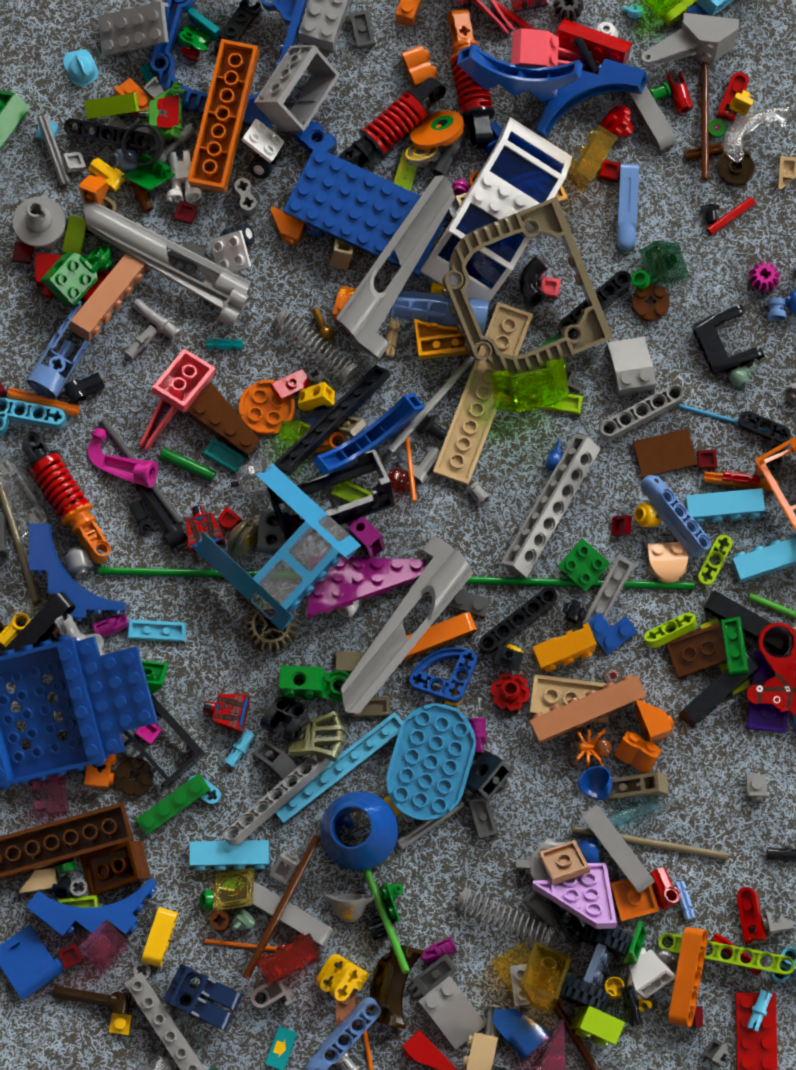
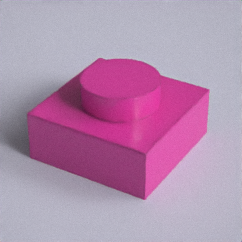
M155 723L139 727L135 733L152 745L163 729Z

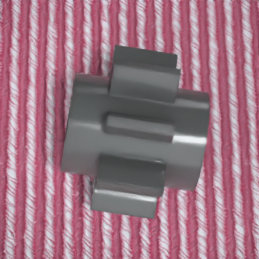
M323 368L314 369L309 373L308 378L310 381L307 384L313 386L325 382L330 386L329 378L331 375Z

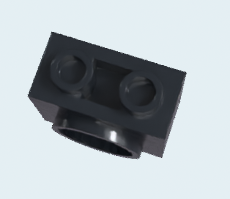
M484 750L471 766L466 786L472 792L489 801L494 794H497L504 788L507 778L513 770L503 759Z

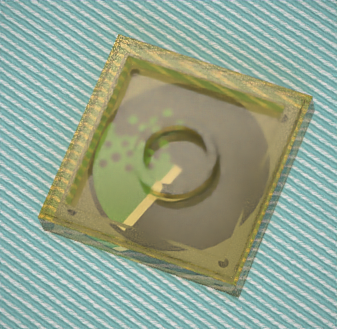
M253 868L215 874L213 903L215 911L253 905L255 876Z

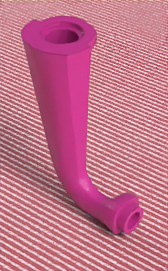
M95 428V431H92L91 435L93 437L88 446V456L95 466L130 482L149 488L154 486L158 475V464L156 461L105 455L101 451V444L107 438L106 430Z

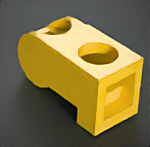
M325 382L307 387L299 392L298 408L303 411H311L315 407L322 405L327 407L334 406L335 391Z

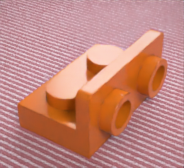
M128 78L119 87L117 85L114 87V96L136 93L139 110H147L149 108V102L152 99L131 78ZM139 111L130 113L132 116L139 118Z

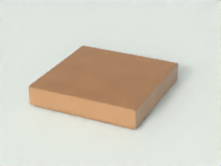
M575 840L538 852V856L553 885L590 873V867Z

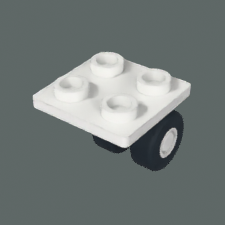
M255 119L243 136L242 141L257 152L255 158L249 164L250 173L256 178L264 179L271 173V164L274 165L276 163L277 153L283 146L284 140L266 127L265 124Z
M248 223L238 225L236 231L233 227L227 228L223 231L222 236L210 240L216 264L231 272L251 266L246 246L253 244L255 234Z

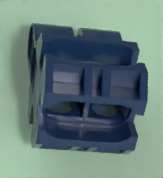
M180 964L163 1001L194 1018L226 1031L233 1014L219 1006L222 1005L236 1011L243 994L204 974L194 971V969ZM193 978L200 979V985L196 988L190 987L189 984ZM184 996L191 997L190 1005L182 1006L181 999ZM203 997L216 1002L215 1005L207 1002Z

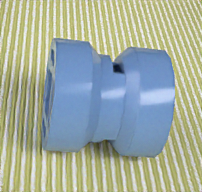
M780 297L768 299V320H785L786 312L784 308L786 307V299Z

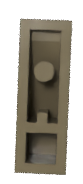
M334 237L329 266L348 270L353 246Z
M652 772L612 779V792L606 800L669 794L667 774Z

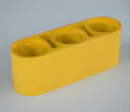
M162 907L158 908L141 962L161 968L163 964L162 959L165 958L169 945L168 940L171 939L176 924L174 922L178 918V912Z

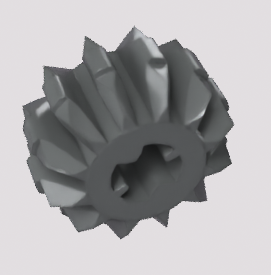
M556 0L553 2L555 7L554 13L559 14V19L565 17L566 20H569V17H571L574 21L576 16L580 17L581 11L584 10L583 0Z

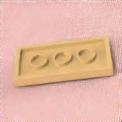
M535 674L530 714L548 713L550 708L559 704L562 707L568 704L567 701L572 698L578 697L581 699L591 690L596 689V691L604 689L603 686L607 683ZM608 716L594 722L607 724Z

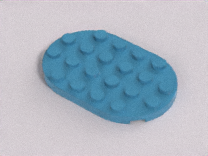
M427 704L411 712L399 729L387 770L386 787L395 807L410 818L424 821L441 818L457 806L463 795L475 753L476 738L471 724L459 710L445 704Z

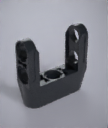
M737 305L715 313L692 325L695 338L701 351H704L703 356L713 375L738 368L737 366L739 365L740 367L754 362V359L760 360L765 356L762 348L754 347L728 357L716 331V327H719V324L745 314L743 305Z

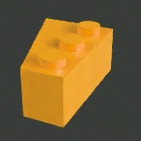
M414 319L418 360L471 354L466 351L463 343L466 340L463 334L460 335L457 327H448Z
M589 623L583 624V629L575 632L572 630L567 631L564 636L554 637L533 646L532 652L540 672L545 670L548 673L557 669L556 666L563 664L567 666L574 663V659L591 657L592 653L595 652L597 643Z

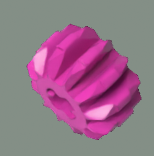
M761 261L760 265L755 263L754 269L749 271L750 276L748 280L752 282V288L758 286V292L761 291V288H764V292L767 293L768 289L773 291L775 285H779L780 280L778 278H780L781 274L776 272L777 266L771 267V262L768 265H765L764 261Z

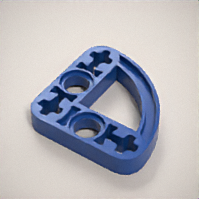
M446 648L433 652L421 660L414 668L409 679L410 685L415 691L450 703H459L464 697L477 666V655L474 651L465 648ZM471 656L473 661H469L467 668H465L466 661L464 658L468 659ZM458 658L450 681L424 673L428 668L440 661ZM460 672H464L467 675V678L463 681H459L456 678ZM421 678L422 682H419L418 685L415 684V680ZM434 683H439L442 685V688L436 692L431 689V686ZM456 685H458L457 691L459 695L452 697L450 692H454Z

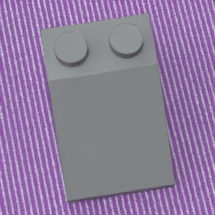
M645 337L607 342L617 396L654 391L656 379Z
M450 976L418 1001V1004L455 1050L466 1043L470 1035L474 1036L475 1032L478 1033L486 1026L484 1020Z

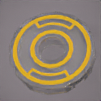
M412 144L404 152L405 161L415 167L426 166L429 164L428 162L432 160L435 162L441 156L440 146L433 147L431 150H421Z

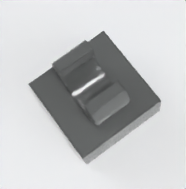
M713 1038L702 1055L715 1063L723 1065V1061L720 1059L724 1054L729 1057L730 1053L727 1051L729 1047Z

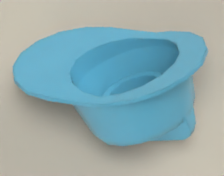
M83 49L65 54L64 66L73 84L78 87H84L97 80V66L89 51Z

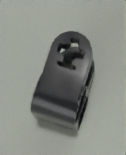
M281 696L276 698L264 713L260 721V727L271 732L280 721L285 722L288 725L284 731V738L291 742H296L309 725L310 718L303 704Z

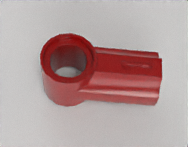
M662 867L649 874L655 881L653 886L658 895L656 899L658 906L663 910H669L680 900L681 895L679 890L673 887L666 868Z

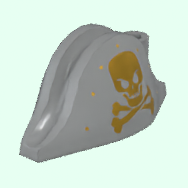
M325 894L324 898L332 905L333 915H337L345 922H354L363 916L368 903L375 899V895Z

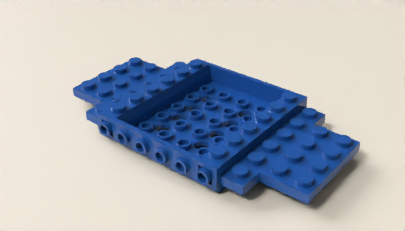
M70 635L59 637L58 642L52 643L51 640L40 642L38 647L33 648L31 644L21 647L22 651L15 652L14 649L3 652V656H0V790L9 789L12 787L11 784L18 783L19 786L28 784L31 779L37 778V781L48 779V775L55 774L56 777L67 774V770L74 769V772L86 769L85 766L91 764L93 767L104 765V761L109 759L108 755L126 751L121 732L158 722L138 646L100 655L95 636L77 640V637L70 638ZM45 673L52 675L53 681L51 684L43 682L42 677ZM9 682L16 686V691L12 694L6 691V684ZM50 692L57 694L58 700L56 703L49 702L48 694ZM12 702L20 703L21 710L19 712L11 710ZM55 711H60L63 714L61 722H56L53 719ZM22 720L26 723L24 731L17 730V721ZM60 730H65L68 733L66 741H61L58 738ZM27 739L31 742L29 750H24L21 747L22 740Z

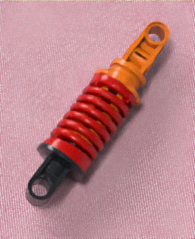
M468 9L449 10L447 19L453 42L451 48L454 53L449 58L453 69L452 73L457 89L460 114L463 117L464 123L469 124L472 145L489 144L493 141L490 119L495 116V110L492 108V101L490 100V89H483L457 65L460 50L472 44L477 46V42L473 38L470 13Z
M27 432L21 445L23 452L31 462L27 467V471L33 475L37 485L41 487V491L44 493L45 498L48 499L49 504L52 505V509L56 511V515L61 517L60 523L63 526L70 525L72 533L78 536L80 543L88 551L95 563H104L108 558L111 547L99 526L96 525L95 517L90 514L93 509L92 504L84 497L85 494L81 492V488L77 486V482L69 474V469L65 468V463L61 462L60 453L57 450L49 451L37 432ZM27 441H32L35 445H30ZM96 550H102L105 554H99Z

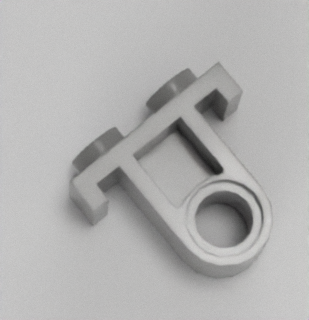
M274 968L266 971L268 976L273 975L274 979L252 992L251 1002L253 1006L263 1010L285 997L287 999L284 1002L286 1007L288 1008L293 1005L292 999L295 997L289 987L285 989L282 983L285 979L280 970L275 971ZM258 994L266 995L267 999L263 1004L256 1002Z

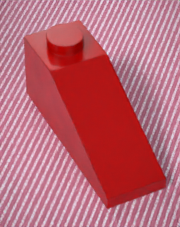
M420 1030L402 1046L404 1050L402 1054L409 1062L414 1060L418 1064L435 1070H457Z

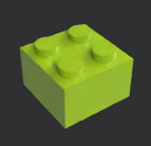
M579 1006L570 1029L575 1030L574 1034L581 1038H592L593 1043L596 1045L609 1047V1045L617 1044L625 1022L594 1007Z

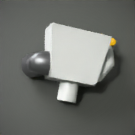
M642 948L636 965H629L628 986H633L635 998L639 1001L640 1005L638 1009L641 1012H645L643 1003H646L649 1009L652 1008L651 1001L644 1000V998H648L675 979V975L670 968L677 970L679 956L669 952L666 948L660 949L657 952L653 950L646 952L645 948Z

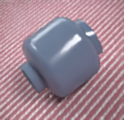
M122 147L117 148L112 153L111 163L114 168L126 172L137 167V165L126 159L122 152ZM126 147L129 156L135 162L140 163L139 153H136L133 147Z

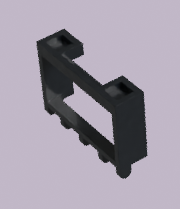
M151 695L155 712L163 718L194 754L168 777L129 732L123 731L124 735L128 738L124 742V746L127 747L133 743L141 752L136 759L140 761L145 757L154 768L149 771V774L152 776L158 771L165 779L160 785L164 789L167 785L173 784L198 762L205 753L161 703Z

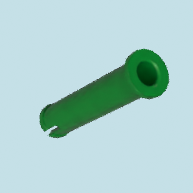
M164 447L159 457L160 461L169 462L210 482L213 481L212 479H214L217 472L168 450L167 447Z

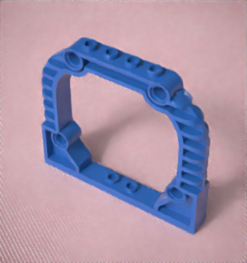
M165 0V3H168L169 6L165 9L169 42L155 45L149 55L151 67L158 76L164 92L170 89L172 84L177 81L175 78L176 63L172 56V51L183 13L187 12L191 7L193 8L196 0ZM261 0L265 10H276L282 17L285 25H289L285 43L280 46V61L290 46H295L307 0H274L271 3ZM276 61L274 70L276 69L280 61ZM158 63H165L163 68H156ZM181 85L179 89H183L185 92L184 94L178 93L177 95L181 98L182 108L204 113L208 93L192 90ZM259 93L249 96L243 125L250 127L253 121L258 119L271 130L273 123L254 103Z

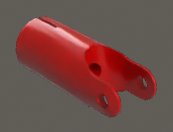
M679 71L678 73L681 84H675L670 73H667V80L677 112L683 113L692 110L693 105L682 72Z

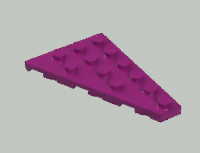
M311 556L310 571L324 557ZM340 557L341 561L334 568L331 566L327 571L328 575L321 582L318 581L313 586L314 590L308 596V619H312L313 615L322 612L329 613L334 609H341L352 605L353 601L362 598L366 600L374 595L384 594L392 591V588L402 584L407 586L412 582H416L426 568V559L354 557L346 559L345 557Z

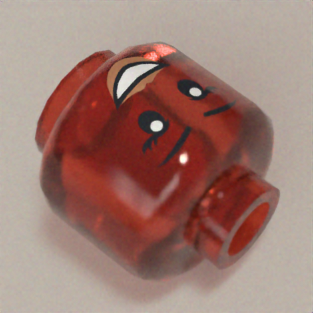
M395 467L394 470L390 469L388 477L391 481L392 491L401 495L405 494L407 490L411 491L409 472L400 467Z

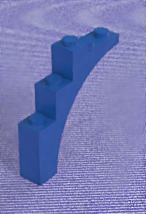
M474 44L460 50L457 65L485 90L501 84L513 96L529 90L541 102L557 96L558 88H562L580 79L583 67L579 60L554 67L537 68L515 65L494 58Z
M604 59L603 63L599 65L597 74L582 70L580 79L571 82L570 85L567 84L562 88H558L557 96L546 100L543 107V115L536 123L538 135L547 139L558 120L573 106L585 99L610 92L642 94L648 80L646 70L609 59Z
M414 393L404 395L392 408L362 432L340 446L317 455L313 460L324 475L357 464L359 457L364 452L374 449L377 451L387 439L398 436L425 406Z
M29 523V570H34V574H45V570H48V594H53V597L59 592L67 594V597L76 606L75 610L70 614L73 617V621H83V617H88V610H91L93 614H102L103 610H110V614H122V610H127V602L112 601L97 596L84 589L69 575L56 554L52 540L51 524Z
M150 878L139 890L123 900L110 905L88 908L62 904L38 891L26 905V909L62 938L73 933L76 929L75 923L93 937L97 934L101 935L107 928L105 925L107 922L126 937L128 933L132 935L139 926L136 924L138 918L133 914H139L145 906L143 904L147 897L151 899L156 893L157 889L155 887L157 882Z

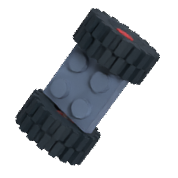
M585 922L580 938L584 942L595 946V952L583 981L571 976H564L556 995L578 1007L591 1006L604 1012L610 994L597 986H601L604 975H602L604 968H608L611 962L610 953L626 956L633 936L617 927L595 929Z

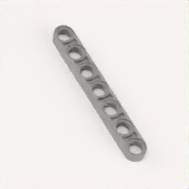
M309 756L226 829L224 837L228 844L235 846L245 840L321 773L331 761L325 758L318 762L317 760L321 756ZM311 769L309 773L303 774L305 770ZM296 782L294 786L288 787L290 783ZM282 794L281 798L274 800L275 796ZM268 807L266 811L259 813L262 808ZM253 820L250 825L245 826L247 821ZM238 833L235 838L230 839L232 834Z

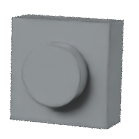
M81 152L63 153L62 160L67 173L85 171L86 165Z

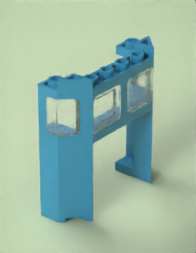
M271 463L269 465L270 469L267 467L263 474L258 472L255 475L305 520L297 531L253 578L221 549L210 536L203 532L201 533L203 539L197 543L199 547L194 546L193 549L279 630L283 631L295 618L290 611H294L300 606V600L305 595L308 596L313 592V586L318 581L321 582L328 575L327 571L331 566L334 568L341 561L340 557L342 555L349 559L361 545Z

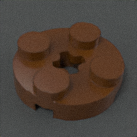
M649 284L645 289H636L633 295L632 309L635 314L645 321H657L669 309V296L662 286ZM651 298L656 303L653 304V307H649V304H646L645 301Z

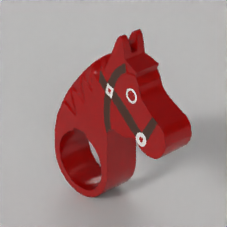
M772 623L765 626L758 634L757 647L772 670L773 676L765 680L762 685L749 686L745 690V696L750 703L771 704L779 709V712L790 711L796 717V632L785 623ZM781 627L790 634L792 646L789 655L786 654L783 657L776 658L765 651L763 638L769 629Z

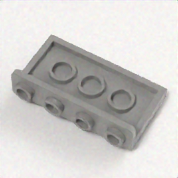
M152 0L151 4L139 3L134 8L122 7L120 11H106L104 15L98 16L102 56H112L168 43L165 8L169 7L168 3L162 2V0Z

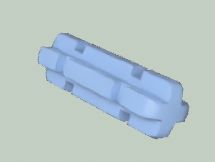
M676 882L674 887L679 890L681 895L679 903L681 910L684 911V919H692L695 917L694 910L691 909L692 904L688 892L685 891V882Z

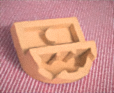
M680 542L648 543L649 572L651 575L654 574L661 582L672 583L678 581L683 574H686L688 555Z

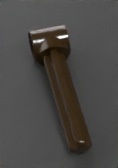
M55 986L53 990L54 998L109 1007L110 1012L127 1015L129 1013L131 994L114 992L112 995L61 986Z

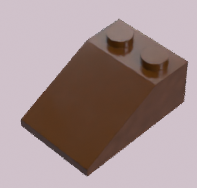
M129 840L81 859L90 896L136 885L151 878L142 841Z

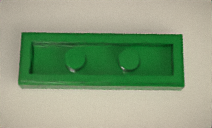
M735 617L721 620L729 676L749 673L741 618Z

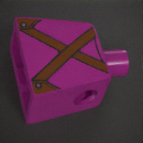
M363 516L346 523L349 526L350 535L361 545L360 548L369 558L376 557L386 548L382 535Z

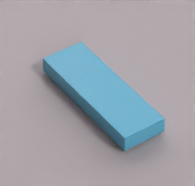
M129 619L127 639L185 643L187 623Z

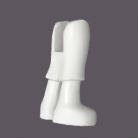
M188 150L183 151V161H178L176 152H171L169 163L171 172L175 176L170 179L172 189L167 192V201L171 203H179L180 200L184 201L182 183H185L186 202L199 200L202 197L201 190L198 187H191L187 181L192 163L190 152Z

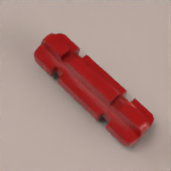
M723 472L722 480L726 482L751 483V485L760 484L759 475L752 474L750 476V474Z

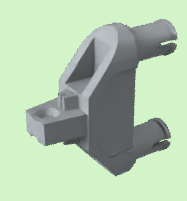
M552 838L546 839L531 856H526V860L516 859L515 869L525 870V874H529L533 881L548 880L547 872L538 856V852L567 842H554Z

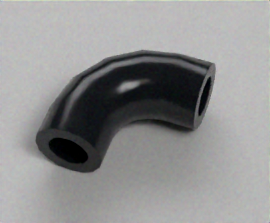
M536 256L522 270L519 279L520 292L530 306H537L543 301L545 296L544 292L538 287V280L548 268Z

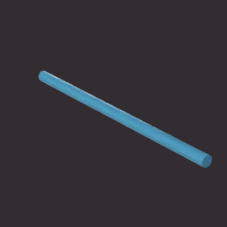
M679 404V409L738 425L736 419ZM759 426L762 432L769 431L768 428Z

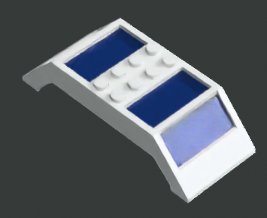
M510 117L501 131L497 144L449 226L421 268V273L443 285L442 279L444 274L449 272L450 258L457 243L465 235L478 228L554 198L567 176L572 156ZM527 223L525 225L526 232L531 234L534 230L532 224ZM518 233L487 245L472 255L466 264L469 284L465 292L469 302L470 298L491 301L515 267L531 238H524ZM450 275L448 279L449 283L451 285H456V276Z

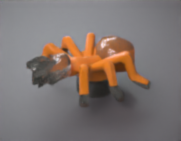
M587 725V742H585L580 731L577 729L573 730L578 735L581 741L580 744L573 737L565 736V739L572 740L566 741L563 744L568 746V748H563V750L571 752L565 753V756H572L578 750L581 751L571 765L572 768H575L584 753L586 755L585 770L590 766V757H595L599 766H604L599 756H608L611 753L612 746L609 741L598 739L606 732V729L599 732L594 739H590V725Z

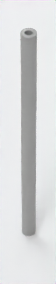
M471 354L426 404L425 408L388 448L390 453H395L476 359Z

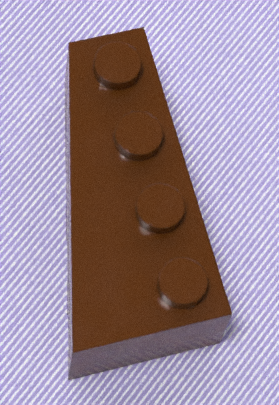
M211 382L187 411L189 418L249 460L261 446L257 435Z

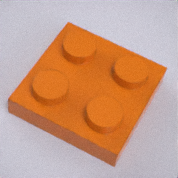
M628 878L610 883L621 922L659 912L652 885L638 893Z

